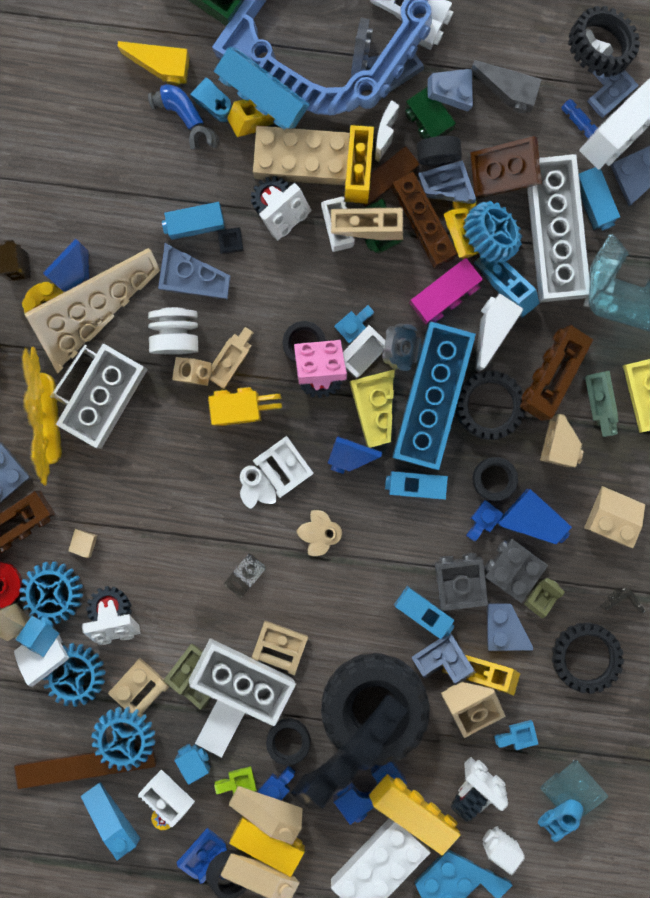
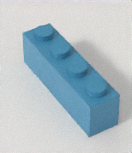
M228 47L214 70L220 76L219 81L228 87L232 85L238 90L237 94L246 101L251 100L257 104L255 108L264 115L270 114L275 118L274 123L282 129L295 128L310 106L308 102L237 48Z

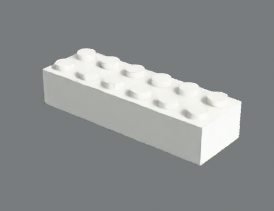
M576 154L539 158L542 184L527 188L539 302L586 298L591 294Z

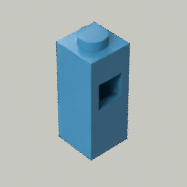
M594 167L579 173L581 200L593 230L601 228L604 231L615 226L614 222L620 218V215L601 168L598 170Z
M219 202L165 212V220H162L164 234H168L171 240L225 229Z
M391 471L390 476H386L385 489L389 490V495L446 500L448 476Z
M406 586L394 603L396 608L440 639L444 635L447 637L455 626L452 624L455 620L451 616L441 611L440 608L409 586Z

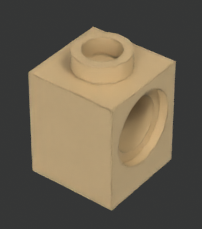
M176 357L172 380L208 386L211 363L197 359Z

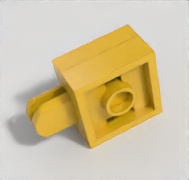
M251 387L239 388L237 393L230 394L228 390L215 391L214 396H209L212 425L225 426L262 421L261 411L281 409L282 403L260 405L259 402L281 399V394L259 396Z

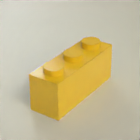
M350 126L345 202L368 204L374 127Z
M244 816L241 817L229 842L234 847L289 877L293 875L305 851V845L302 844L303 842L296 837L293 844L271 838Z

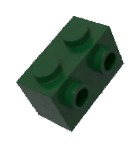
M428 86L406 101L405 115L411 123L415 122L419 129L417 131L422 140L445 136L454 130L456 123L443 104L428 98Z

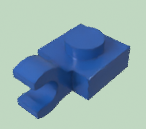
M484 500L470 518L476 523L466 536L476 541L484 529L487 532H491L503 516V513Z
M287 766L279 777L272 773L258 789L257 793L282 800L290 791V787L286 784L295 776V771L290 766Z

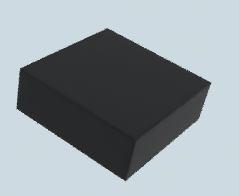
M240 227L217 231L221 255L244 251Z

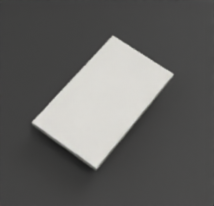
M217 700L195 744L222 758L245 712Z

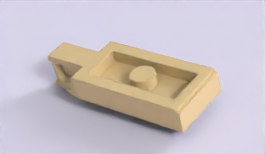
M245 327L239 337L234 334L232 338L228 339L211 365L209 380L223 389L226 388L249 353L252 345L248 342L254 334L253 331Z

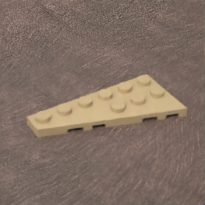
M149 248L25 313L28 322L57 373L63 369L62 366L70 358L73 359L78 354V350L87 341L90 342L114 317L113 314L121 306L124 307L129 302L128 299L137 290H141L160 271Z

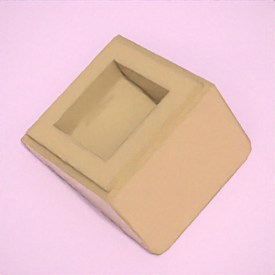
M75 529L69 552L85 558H91L98 535Z

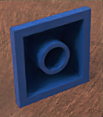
M75 239L43 274L64 292L89 280L88 250Z
M337 437L328 464L332 465L330 470L344 474L345 470H354L381 457L382 452Z

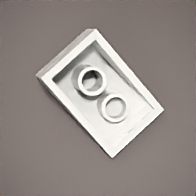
M501 294L496 298L491 296L481 310L484 315L480 319L474 368L477 372L485 368L523 311L521 307Z

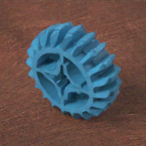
M491 201L479 203L469 211L464 219L466 224L463 228L467 231L465 237L469 238V245L474 247V252L480 253V258L486 257L488 262L493 261L496 264L509 260L519 251V247L522 245L520 241L522 235L519 233L521 228L516 225L517 220L512 218V213H508L506 207L501 208L498 202L495 204Z
M54 561L51 567L48 562H44L42 568L39 565L34 566L35 573L33 571L27 572V576L30 579L22 580V583L27 587L20 588L19 591L26 593V596L21 597L20 601H27L28 603L23 607L24 610L31 608L32 611L29 617H34L38 614L37 619L39 620L45 617L52 622L54 620L55 624H59L61 618L66 621L69 619V614L74 615L76 613L74 607L81 606L80 601L76 600V598L83 597V593H79L77 590L83 588V585H76L75 581L80 579L79 576L71 577L74 569L71 568L65 572L66 564H61L58 569V563ZM45 574H53L60 577V579L52 584L47 580L43 581L41 577ZM65 583L69 591L68 601H66V597L62 592ZM36 585H38V586H37V589H38V590L40 591V593H41V597H40V599L38 600V602H37L36 597H35V586H36ZM56 587L53 593L54 596L47 599L50 593L49 590ZM52 602L56 606L60 605L63 609L49 611L43 607Z
M74 643L69 644L68 648L62 645L70 658L64 662V674L57 678L56 668L42 679L49 681L44 685V688L48 689L51 687L52 691L48 695L51 697L56 694L57 698L55 701L57 703L63 698L64 706H68L71 700L74 707L79 705V700L85 705L88 703V698L93 700L96 697L95 693H100L102 690L99 685H103L105 680L99 676L105 675L106 671L99 670V667L104 665V662H96L95 659L99 657V654L96 653L91 656V647L84 652V644H80L77 650ZM71 657L79 658L87 665L79 666L75 659L72 660ZM72 671H73V673H74L75 671H76L77 673L83 671V672L80 673V674L78 675V677H76V678H75V677H74V678H71V677L66 678L68 675H70V673H71ZM91 672L90 685L87 690H84L83 677ZM68 684L72 687L73 691L76 690V692H70L64 689L61 685Z
M117 707L115 713L112 710H108L107 716L102 715L99 718L100 723L95 724L94 729L96 731L92 733V738L96 739L93 741L92 747L98 748L95 756L102 754L101 763L107 760L110 762L108 764L109 768L116 764L117 770L121 771L124 765L126 770L129 771L132 765L138 768L141 761H147V755H151L153 752L151 746H154L156 741L152 738L155 735V731L148 730L152 726V722H144L147 717L146 714L140 718L137 716L139 713L138 709L130 713V707H126L124 712L120 707ZM123 723L130 724V725H132L133 727H132V728H128V727H126ZM111 725L114 738L108 742L106 732L107 728ZM140 734L141 748L136 752L133 740ZM120 736H121L122 738H125V737L128 738L127 741H126L125 739H123V740H121V739L118 740V739L120 738ZM114 750H120V751H122L124 754H120V753H118V752H116V751H114Z

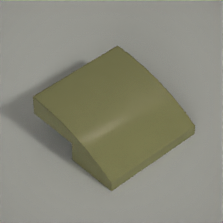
M191 643L163 681L179 695H184L196 707L203 710L212 697L190 687L189 678L203 653V650Z

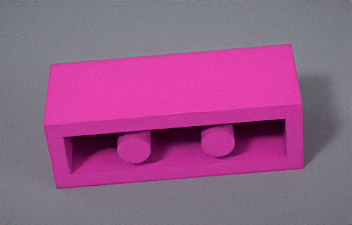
M465 258L411 299L409 304L425 324H428L430 321L436 323L444 317L442 312L448 307L453 310L462 303L461 297L467 293L471 296L481 288L478 284L483 279L468 259Z

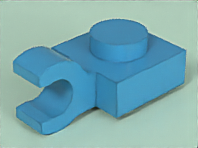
M369 305L357 316L351 311L334 327L350 344L366 329L363 323L374 314V311Z
M532 720L510 725V733L494 735L495 743L499 748L513 744L515 750L538 745Z

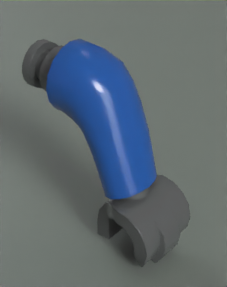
M165 84L161 86L159 91H156V94L153 92L148 93V101L153 110L159 106L160 108L165 107L167 111L172 110L176 112L187 128L191 130L189 136L191 150L200 149L199 138L203 134L207 137V144L217 149L219 144L217 133L210 128L203 127V120L192 101L178 86Z

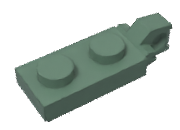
M610 371L586 375L585 379L593 421H596L597 425L601 426L603 437L617 435L618 412Z

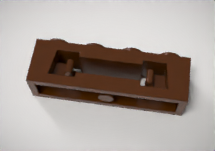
M414 172L392 182L391 190L403 209L433 268L436 269L454 259L457 252Z
M572 325L560 328L554 334L552 347L544 353L542 358L544 360L543 364L534 372L532 376L534 381L522 395L523 401L520 407L541 421L552 419L593 342L592 338ZM569 357L568 361L563 362L549 390H543L546 385H549L562 358Z
M34 491L0 514V528L21 514L25 520L35 516L31 521L19 524L0 537V553L10 549L13 546L11 542L17 538L21 541L32 534L31 529L37 525L41 528L52 521L50 517L55 512L41 491ZM30 505V508H28L27 510L21 511V510H23L24 508H26L27 506Z

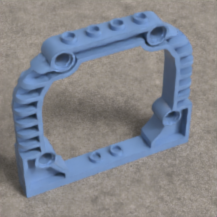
M244 0L212 46V49L219 59H222L228 47L239 49L308 102L310 106L307 111L314 114L336 115L346 111L350 112L359 106L370 109L381 98H385L388 95L393 80L401 76L406 61L414 57L419 42L425 40L429 35L432 24L431 7L428 0H404L401 6L402 24L372 68L355 73L345 87L325 88L317 85L276 60L271 44L264 39L258 38V31L254 22L255 16L266 0ZM417 14L425 15L423 18H415ZM261 53H267L265 57L258 58ZM365 90L372 91L368 96L361 95Z

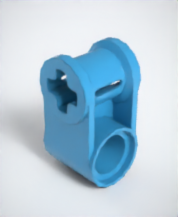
M205 77L190 96L216 120L227 122V117L232 108L231 101L212 81Z
M566 800L554 809L545 812L538 820V824L550 833L551 839L554 842H557L579 827L583 807L576 800Z

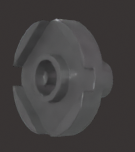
M397 324L388 327L386 330L382 358L385 363H388L395 370L408 371L411 369L412 363H417L422 347L421 338L416 336L414 331H417V329L411 324Z

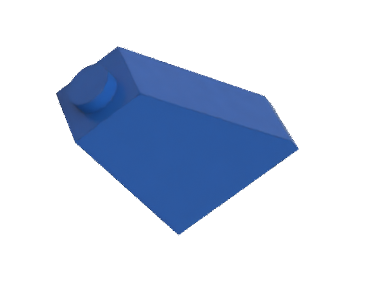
M526 489L497 522L501 527L554 544L558 542L563 543L569 537L570 533L568 531L572 528L531 489Z

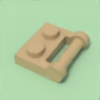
M264 621L252 659L287 670L288 674L295 675L308 636ZM263 646L293 656L292 662L261 652Z
M139 658L108 694L124 709L130 707V713L138 709L139 713L137 716L141 718L143 712L161 692H165L170 686L146 662ZM152 680L156 684L137 706L132 704L133 699Z

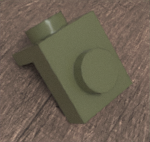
M546 578L537 583L524 605L543 619L547 616L556 600L564 595L565 591L560 588L557 582Z

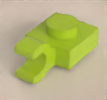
M251 766L230 771L228 773L229 779H221L215 781L214 784L216 794L230 790L234 794L238 786L257 791Z

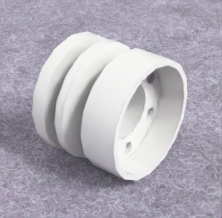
M172 307L148 312L149 320L159 321L148 324L149 329L159 331L158 335L149 337V353L174 355L198 352V336L187 334V330L198 328L197 323L187 322L188 320L197 319V311Z

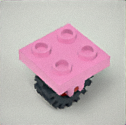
M341 340L294 344L298 381L302 391L304 390L306 395L310 393L311 397L317 394L318 398H322V394H325L326 397L330 396L329 392L332 394L336 393V389L339 390L341 388L342 380H346Z

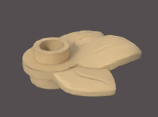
M313 510L311 511V522L302 524L297 529V534L302 540L310 543L308 555L320 556L327 553L331 545L341 540L342 529L337 523L331 522L328 514L324 511ZM328 529L333 531L332 538L327 536Z

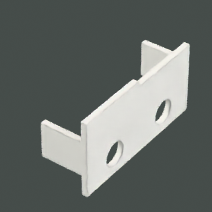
M86 345L80 350L50 396L66 406L69 402L57 395L56 392L83 352L93 359L97 355L86 348Z

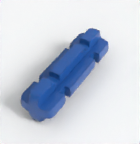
M572 99L567 100L562 105V110L566 115H570L569 118L581 131H585L584 135L589 139L598 128L595 124L592 125L590 123L591 120L580 108H576L577 104Z

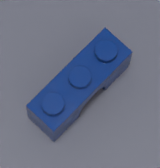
M394 761L387 763V765L377 766L376 764L371 768V774L377 782L376 786L386 774L393 779L397 777L407 784L405 776ZM352 782L346 790H340L333 795V802L350 825L353 822H361L368 815L367 812L374 808L369 797L372 791L361 792Z

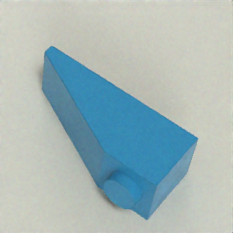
M479 257L474 261V265L499 294L523 309L519 315L520 317H524L540 304L536 289L506 261L495 264L493 261L488 262L486 257Z
M101 782L81 795L103 842L116 860L137 846L140 840L139 835Z

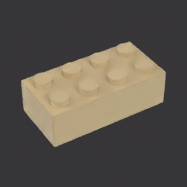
M256 126L253 164L254 179L266 180L265 178L269 177L272 180L273 176H277L278 180L281 177L289 182L345 186L350 133Z

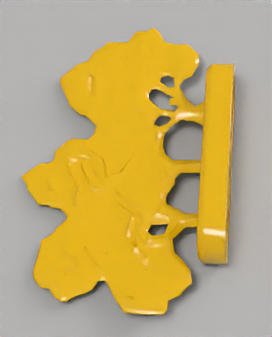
M31 347L30 355L25 348L22 356L24 375L28 385V391L25 393L24 407L34 431L31 459L38 478H41V483L46 486L47 477L50 474L49 464L57 463L62 456L60 427L56 425L59 420L57 400L50 397L56 388V384L51 375L40 373L37 350L35 347Z

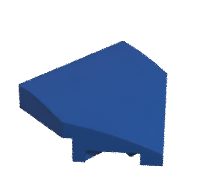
M207 828L176 862L177 866L194 879H199L200 884L204 883L209 863L215 856L223 851H227L226 843Z

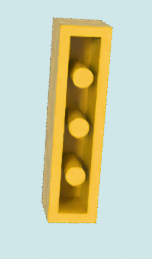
M386 774L369 794L374 808L442 856L461 835L456 827L458 823L449 814L443 815L434 803L430 802L428 804L425 802L420 793L416 790L411 792L407 789L406 784L397 777L393 779Z

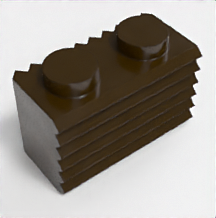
M14 240L0 242V276L9 281L31 278L30 266L28 265L30 262L27 256L29 253L22 249L21 245L15 244Z

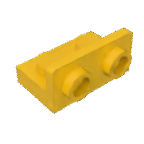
M467 208L450 210L444 213L447 228L454 242V248L459 258L468 259L479 253L474 252V247L469 245V238L465 237L467 231L463 227L466 224L464 219L469 213Z

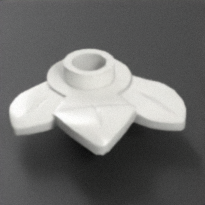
M256 466L245 467L240 473V482L243 485L240 490V497L246 507L252 509L257 500L265 504L275 503V489L263 470ZM253 474L255 480L252 482L247 479V475Z

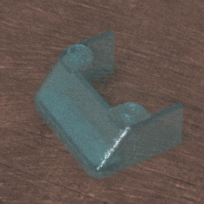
M610 233L590 266L589 307L597 316L650 332V280L643 288L614 278L629 252L615 235Z

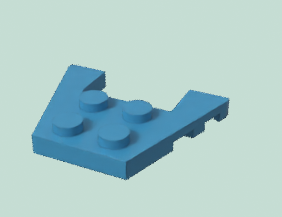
M449 849L443 856L440 855L414 881L421 898H466L479 884H482L495 898H501L513 886L508 879L502 878L494 874V872L474 864L472 861Z

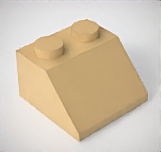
M554 415L550 419L540 461L564 467H576L577 463L580 464L583 457L582 444L564 415Z
M602 486L584 529L626 547L633 548L642 529L645 504Z
M461 682L441 693L464 738L506 717L492 688Z

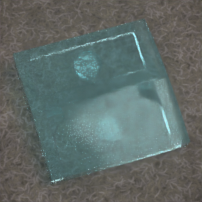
M576 759L560 774L556 772L540 787L556 807L569 799L578 801L583 807L582 817L609 797Z

